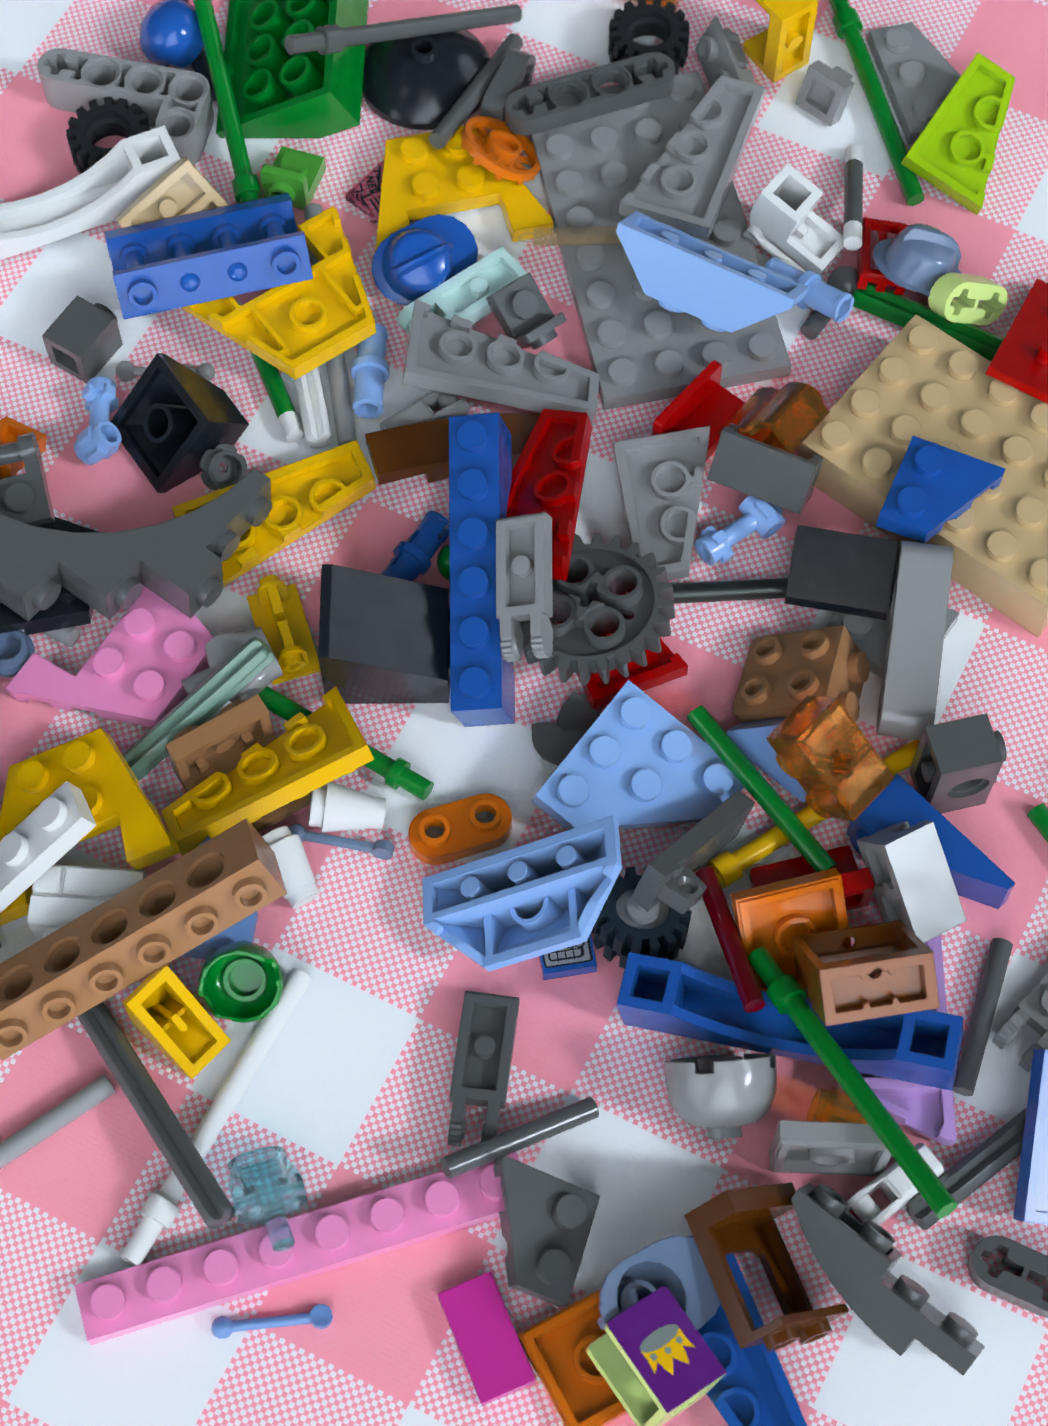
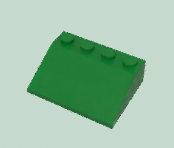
M229 0L224 55L244 138H324L360 125L366 44L344 47L340 53L321 55L318 51L289 55L285 49L284 41L287 35L315 32L318 26L337 24L341 28L367 25L369 0ZM218 109L215 133L220 138H225Z

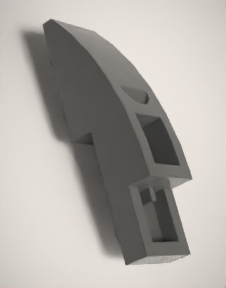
M808 1183L797 1189L791 1200L801 1229L826 1276L851 1310L900 1357L917 1340L964 1376L986 1346L976 1339L978 1336L977 1330L964 1318L953 1312H949L946 1316L927 1302L930 1295L920 1284L905 1275H900L899 1278H896L890 1273L903 1255L892 1246L895 1242L894 1237L883 1227L871 1220H866L863 1224L845 1210L848 1206L847 1201L836 1191L824 1184H819L816 1188L813 1184Z

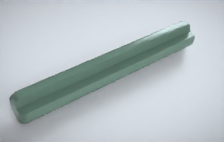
M253 637L122 754L138 781L168 756L165 745L173 741L174 737L181 730L192 725L200 726L205 723L273 661L274 654L263 640Z

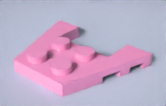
M143 585L142 592L136 602L130 606L76 676L33 653L7 685L6 689L11 697L17 701L29 703V700L32 699L50 703L52 708L67 711L76 708L96 712L101 718L152 728L187 696L181 681L209 667L205 645L214 637L195 614L190 619Z

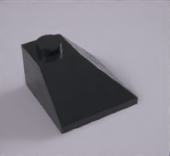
M157 353L110 421L118 428L121 434V443L157 493H166L203 472L199 464L205 451L208 449L214 450L218 444L222 443L234 446L249 425L223 389L164 353Z

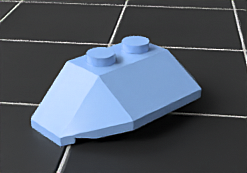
M638 211L620 221L617 226L616 233L644 294L657 299L658 304L666 310L676 313L686 312L701 319V323L711 330L732 333L791 309L807 294L809 286L793 281L788 277L709 244L665 223L656 221Z
M614 816L603 818L422 878L423 925L489 972L586 942L622 869L618 820Z

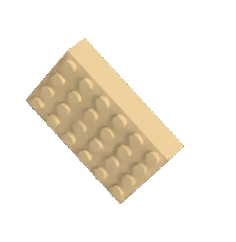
M915 314L800 442L798 456L808 460L813 458L814 454L823 457L814 487L895 541L918 542L876 526L878 516L912 436L1005 468L1003 478L997 488L994 490L989 488L972 502L970 509L957 519L947 521L943 525L942 530L926 543L953 547L951 579L1036 637H1039L1048 626V404L985 374L991 363L989 360Z

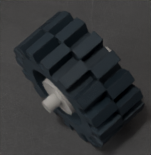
M635 866L626 868L624 878L620 874L618 875L591 931V934H594L593 943L596 948L604 947L603 957L610 962L616 955L619 956L618 967L624 969L629 952L663 959L667 957L669 960H675L678 957L679 949L683 950L686 943L692 911L688 910L686 913L680 914L660 900L648 912L631 899L642 875L636 874Z

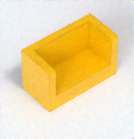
M755 0L770 15L769 27L746 40L743 44V51L772 83L809 64L818 0Z

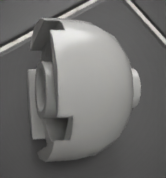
M750 1053L744 1054V1059H742V1056H726V1054L664 1061L665 1085L669 1102L674 1111L687 1124L708 1128L709 1139L742 1137V1126L760 1121L770 1110L776 1096V1054Z

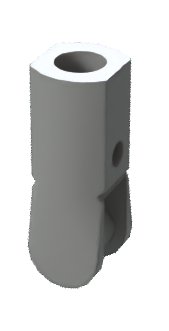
M433 390L418 402L382 421L380 429L385 430L413 423L467 415L470 411V405L464 399L459 400L454 394ZM440 407L442 408L440 411L436 413L433 412L434 410Z

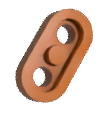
M488 793L474 795L426 809L417 814L410 823L408 835L411 851L417 859L426 864L440 865L495 849L504 844L511 834L512 813L510 807L502 798ZM482 812H489L495 816L494 820L489 823H481L476 817ZM431 827H439L444 830L443 835L438 838L428 837L425 833Z

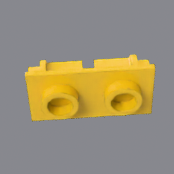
M267 575L261 578L257 594L247 596V601L255 628L261 627L283 672V675L272 681V684L275 685L321 672L318 655L296 585L286 586L285 582L279 581L277 575Z

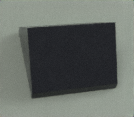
M798 525L794 535L784 604L886 620L900 541Z

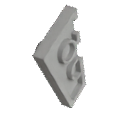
M910 22L870 30L867 41L908 145L916 142L961 77L922 32Z
M710 426L613 442V452L631 544L634 542L639 543L641 557L653 552L657 567L665 566L668 580L689 577L710 437Z

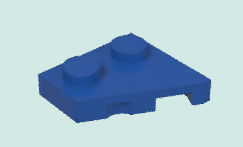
M912 436L880 511L876 526L912 540L926 543L942 530L943 525L947 521L957 519L970 509L972 502L989 488L992 490L997 488L1001 483L1005 468Z

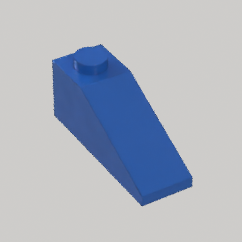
M898 773L853 812L846 834L850 837L853 848L860 855L861 852L857 840L865 836L869 837L893 824L905 820L908 821L910 827L925 820L933 821L959 896L999 909L1006 903L1016 884Z

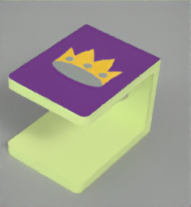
M664 1286L609 1320L605 1325L607 1333L592 1342L586 1350L588 1356L636 1426H662L704 1397L727 1373L669 1289Z

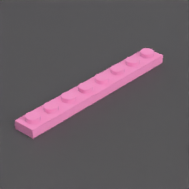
M517 1152L507 1155V1157L519 1161ZM495 1161L452 1179H448L443 1171L75 1284L87 1341L90 1345H94L500 1218L499 1212L504 1211L500 1176L495 1177L493 1166Z

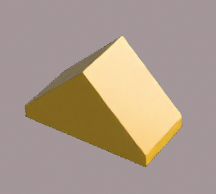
M167 965L151 973L122 1001L134 1027L191 1080L231 1042V1039Z

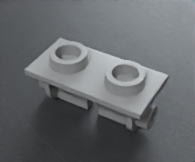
M714 17L695 48L697 58L701 63L710 88L721 75L757 84L751 69H744L748 61L741 47L738 34L732 32L729 28L723 29L719 18Z

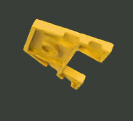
M460 126L443 149H436L430 144L429 136L432 132L386 140L375 252L379 244L387 237L409 226V221L437 214L446 215L500 205L512 243L533 239L534 234L525 233H534V228L536 238L537 228L538 238L539 228L540 235L541 228L543 229V237L544 228L545 236L546 228L548 236L550 228L551 235V227L553 233V220L524 183L517 185L515 181L505 178L499 181L494 178V173L482 165L477 167L472 163L474 158L467 150L462 149L461 131L464 126ZM475 129L472 130L473 133L481 137Z
M334 206L298 225V230L304 231L307 247L320 261L311 266L313 279L274 287L244 305H239L232 296L181 308L295 380L376 334L375 320L361 278L356 271L351 249L341 226L338 210Z
M102 728L9 766L0 815V842L39 807L45 799L68 781L82 790L96 822V826L79 842L121 826L127 863L136 870L180 853L178 843L161 822L160 814L143 793L138 784L137 777L112 737ZM33 884L0 913V926L28 915L30 898L33 894Z

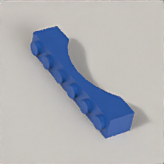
M499 412L449 417L450 712L464 727L515 724L513 662H506L500 650V620L496 618L497 519L506 518L512 483L511 433Z
M629 952L616 1003L624 1025L824 1065L790 1017L777 1011L767 997L766 991L761 990L766 1003L765 1006L757 1012L747 1013L744 1011L734 982L704 972L684 962ZM805 1000L858 1072L953 1091L963 1038V1016L924 1010L826 1026L808 1001Z

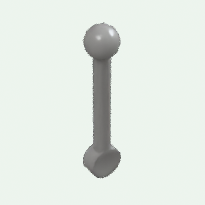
M122 361L116 365L115 371L120 381L129 382L135 376H142L147 367H134L130 361ZM203 363L198 368L187 367L208 381H211L215 376V369L209 363Z

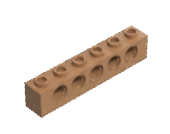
M247 818L0 963V1059L3 1061L287 894L275 852Z

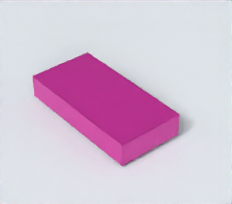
M491 1271L437 1294L482 1407L536 1384L535 1376Z

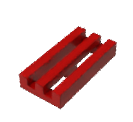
M863 217L862 246L858 249L857 289L866 290L869 282L875 283L876 292L885 293L886 286L888 285L894 286L895 295H904L905 288L887 279L877 267L876 270L870 269L871 230L877 231V245L881 240L888 239V233L895 234L896 238L908 224Z

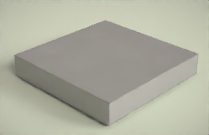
M780 1120L769 1149V1170L779 1173L877 1177L884 1171L892 1155L869 1124Z

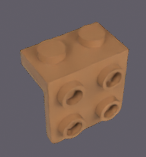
M844 625L758 637L750 645L733 703L732 713L740 722L809 714L829 746L848 745L854 722L859 718V701L863 685L869 678L870 667L868 658L864 652L859 650Z
M256 694L246 701L237 700L228 704L217 717L200 726L192 725L181 730L174 737L173 741L166 744L165 747L174 773L186 792H188L216 771L228 774L235 769L242 758L240 754L257 742L264 748L277 739L273 732L269 711L260 696ZM310 792L306 796L262 816L251 824L258 833L266 830L308 806L311 802L312 793Z

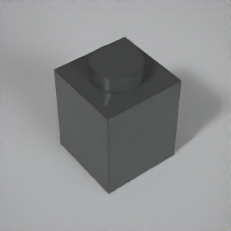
M77 295L42 335L50 363L87 384L123 345L115 314L101 303L92 304Z

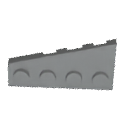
M721 75L691 112L690 120L681 132L676 131L667 142L666 150L655 164L651 163L641 175V182L632 193L628 191L620 201L619 214L628 217L635 211H638L687 234L709 240L762 105L765 87Z
M417 299L415 300L402 384L536 412H542L543 409L587 412L591 423L593 422L597 412L599 373L545 351H540L537 355L522 350L517 345V340L499 333L497 339L471 329L473 322L457 315H453L451 320L430 312L432 305Z

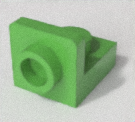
M281 146L273 166L264 164L260 171L264 198L289 193L292 207L304 210V207L311 203L326 170L325 157Z

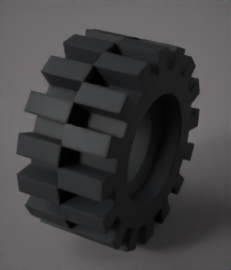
M631 0L624 3V11L618 8L614 12V19H611L609 23L608 55H610V63L649 52H659L672 59L675 65V75L679 74V67L683 68L685 66L686 57H688L690 35L689 21H685L684 12L681 9L675 12V4L669 1L665 7L661 6V0H653V4H646V0H638L637 6H634ZM641 36H654L664 42L654 46H646L635 42L634 39Z
M104 97L105 105L98 106L95 99L88 102L90 110L87 111L82 106L76 110L78 119L71 116L68 121L70 129H66V136L74 165H76L79 174L92 167L113 148L95 146L100 139L112 135L128 138L150 130L147 116L144 112L141 113L138 105L133 103L129 107L127 99L119 98L117 105L113 104L112 97Z

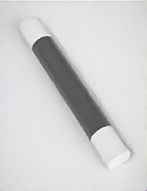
M851 144L845 149L843 245L847 250L855 251L861 248L863 236V148L858 144Z

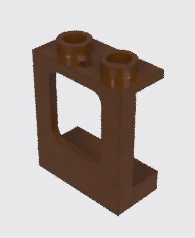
M792 1182L725 1190L684 1215L740 1349L764 1344L767 1352H772L786 1347L799 1340L800 1345L814 1342L833 1331L829 1322L849 1312L846 1303L820 1309H813L774 1220L794 1208L791 1198L796 1190ZM753 1252L757 1255L784 1316H780L760 1328L755 1327L727 1262L726 1255Z

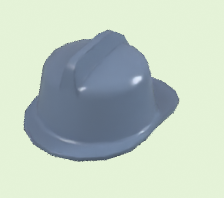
M917 223L909 225L896 238L881 240L874 247L873 259L876 267L887 279L900 287L922 293L928 297L934 283L941 276L952 272L961 273L958 269L961 259L958 243L952 236L927 224Z
M673 1235L658 1240L619 1262L606 1275L600 1289L599 1312L601 1317L597 1320L599 1327L605 1330V1325L609 1320L663 1286L669 1289L696 1329L701 1328L716 1314L721 1302L694 1238Z

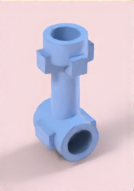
M106 377L91 378L82 389V398L85 399V410L90 412L89 426L77 435L74 451L77 457L88 465H94L101 459H108L118 451L119 444L121 443V434L118 428L109 422V412L113 413L118 409L119 398L116 397L115 383Z
M748 496L738 507L743 516L719 531L712 525L701 531L700 538L695 541L697 553L710 566L718 561L722 564L734 555L731 547L756 531L764 540L781 529L786 522L782 516L783 509L753 496Z

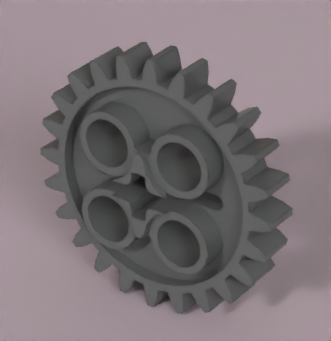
M595 533L591 544L584 545L579 535H574L567 581L552 579L553 618L549 619L551 625L558 621L565 622L552 625L553 652L550 658L536 659L531 647L530 620L519 622L523 632L522 645L526 661L529 665L539 661L544 676L558 668L562 683H566L573 673H579L582 686H587L591 674L598 673L602 682L608 684L611 670L617 669L625 678L629 677V662L634 661L638 665L645 667L648 665L645 650L661 652L660 636L671 635L670 619L675 618L672 583H668L665 566L657 567L653 552L641 557L638 542L632 543L624 550L619 535H616L609 545L602 544L600 533ZM581 580L580 582H577V583H571V582H573V581ZM623 592H630L629 594L618 595ZM614 633L611 636L599 637L602 634Z

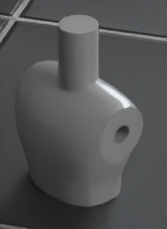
M259 626L249 631L223 633L209 640L205 645L209 668L181 681L187 694L189 695L251 638L257 637L263 640L271 649L261 627ZM275 655L273 661L230 699L231 702L237 700L246 701L262 692L267 685L283 675Z

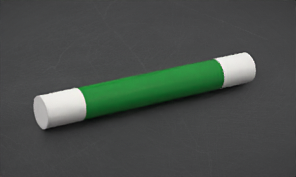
M251 352L286 440L288 442H296L302 439L305 433L279 370Z

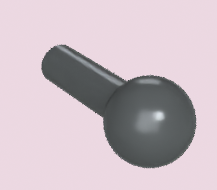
M852 266L838 267L829 275L827 284L853 295L854 290L857 289V269ZM814 310L801 326V333L806 338L815 340L831 318Z

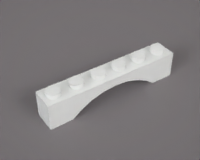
M165 125L120 140L106 156L92 167L58 187L39 195L13 202L0 203V260L116 220V217L181 160Z

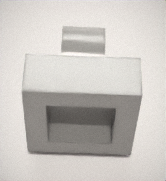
M817 60L808 66L795 104L831 127L841 120L855 84L851 81L853 75L839 66H835L832 69L825 63Z

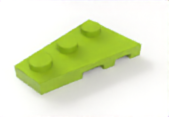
M977 52L901 164L977 215L983 207L986 184L993 168L996 156L994 155L1000 131L1004 125L1016 78Z

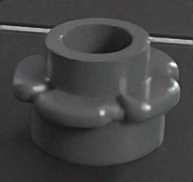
M227 443L218 444L216 449L205 451L200 459L199 465L203 470L201 479L212 490L234 485L246 476L247 463L245 457L238 454L237 448ZM225 463L227 466L224 472L219 471V465Z

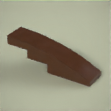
M499 413L511 433L512 470L541 413ZM449 418L413 423L365 434L367 449L379 485L425 474L427 483L449 478Z

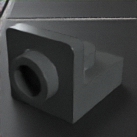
M531 273L522 275L486 297L505 334L517 340V345L519 346L530 344L534 350L545 345L558 336L554 328L567 321L563 312L552 313Z

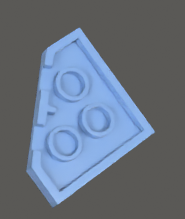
M628 680L531 801L566 830L610 816H614L618 820L619 828L629 830L665 827L667 824L695 822L697 824L738 790L742 791L744 786L704 740Z

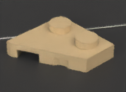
M184 156L116 217V220L122 228L229 206V204L193 163Z

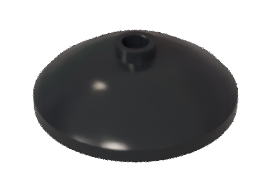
M468 30L369 43L365 49L362 96L367 105L378 116L389 123L413 130H434L489 61L490 56L481 41ZM483 98L477 104V106L474 108V110L470 113L469 116H471L481 107Z

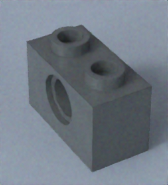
M987 713L926 726L909 770L915 790L941 814L985 804L993 784L996 783L1001 766L1006 761L1007 752L1003 736L1000 731H993Z

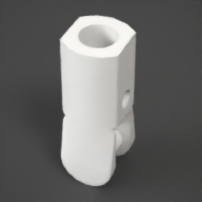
M921 1142L916 1144L915 1148L936 1176L939 1178L943 1175L944 1168L942 1163L930 1149ZM895 1161L847 1201L848 1206L845 1210L848 1212L853 1210L863 1223L866 1220H871L878 1225H882L918 1195L919 1192ZM878 1188L891 1201V1204L883 1211L870 1197Z

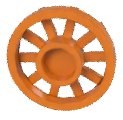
M475 116L467 121L461 131L462 149L467 150L474 158L472 163L477 167L482 165L494 173V178L499 181L505 178L515 181L517 185H522L523 182L534 180L541 169L533 143L526 136L510 131L504 121L488 116ZM484 128L491 129L490 133L488 134ZM475 129L481 137L473 133L472 130ZM522 149H523L524 152L528 155V157H524V156H521V155H520L521 152H522ZM521 164L531 166V169H527Z

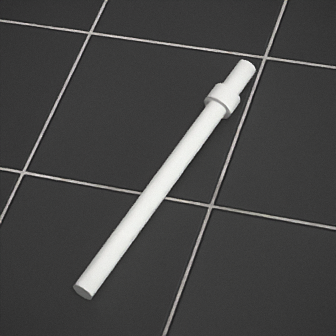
M298 968L292 969L283 984L278 1005L261 1020L190 1138L203 1160L312 978ZM172 1170L158 1193H151L139 1212L143 1218L120 1254L124 1261L133 1266L142 1264L162 1229L169 1230L180 1211V1208L176 1205L185 1190Z

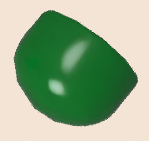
M246 940L226 943L207 957L199 976L198 996L205 1000L216 1018L230 1019L240 1023L263 1019L278 1005L284 976L278 961L264 946Z

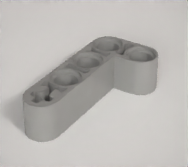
M65 48L48 50L39 58L37 68L46 100L53 108L76 113V110L81 106L87 111L90 110L88 102L95 99L98 106L105 105L104 97H112L113 104L117 105L119 98L127 99L129 107L135 103L140 107L141 113L144 112L146 114L149 126L157 128L165 125L180 159L186 156L195 165L202 157L215 119L210 85L207 78L202 74Z
M901 540L899 543L890 595L891 606L876 723L877 735L920 740L924 728L934 725L953 564V547Z

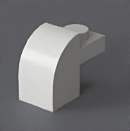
M787 162L759 194L750 211V223L757 226L768 241L804 270H811L821 275L843 250V235L813 212L824 192Z

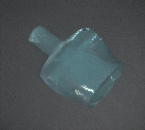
M267 1146L245 1152L233 1158L228 1164L230 1174L228 1188L231 1203L235 1209L237 1223L245 1224L264 1221L272 1249L277 1252L288 1250L294 1245L295 1241L286 1214L308 1204L300 1171L289 1160L285 1149L281 1146Z

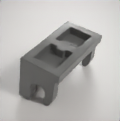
M730 423L729 427L725 426L722 430L707 479L800 514L812 496L823 457L814 454L813 458L808 460L739 434L740 426Z

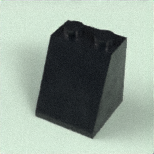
M322 564L318 659L324 693L326 694L336 686L345 704L449 703V589L333 564Z

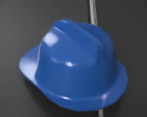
M437 214L425 217L396 231L379 244L372 262V274L375 284L387 299L398 305L407 306L477 262L478 247L475 237L463 222L453 216Z

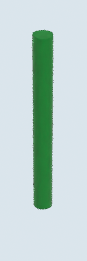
M700 705L692 710L687 716V720L815 872L835 868L837 863L705 707Z

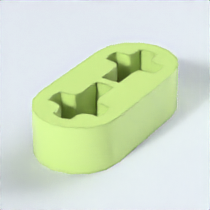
M952 272L941 276L934 283L929 294L928 303L933 312L948 321L984 326L990 325L1001 316L1007 304L1008 294L1004 287L984 276Z

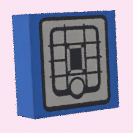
M591 933L584 943L539 956L543 981L597 972V962Z

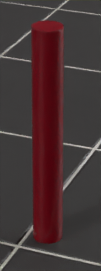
M703 867L695 875L707 886L702 898L744 1011L747 1013L757 1012L766 1004L716 871L713 867Z

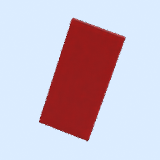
M1037 278L985 374L1047 404L1048 283Z

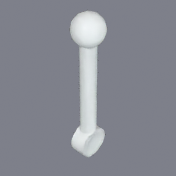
M750 225L745 230L744 236L752 240L753 245H759L773 257H777L782 262L802 272H806L768 241L757 226Z

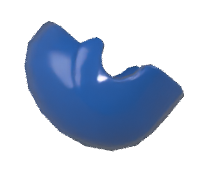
M163 0L152 5L140 26L139 43L143 54L148 60L160 66L168 67L169 65L186 68L200 54L203 48V41L193 5L183 0Z

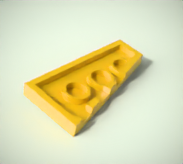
M357 440L264 473L271 479L272 509L263 523L257 527L252 525L240 537V543L233 555L226 561H222L224 587L376 489L375 478ZM234 485L171 507L174 518L195 511L226 493Z
M336 686L321 696L324 705L306 717L303 713L299 712L283 724L286 730L284 734L264 748L257 742L240 754L242 758L235 769L228 774L216 771L161 811L169 833L179 845L181 856L197 848L208 835L212 839L246 818L250 823H253L262 816L296 799H300L315 789L343 775L350 774L357 768L375 760Z

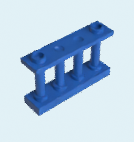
M289 193L104 232L113 268L112 275L124 320L313 279L304 231L297 232Z

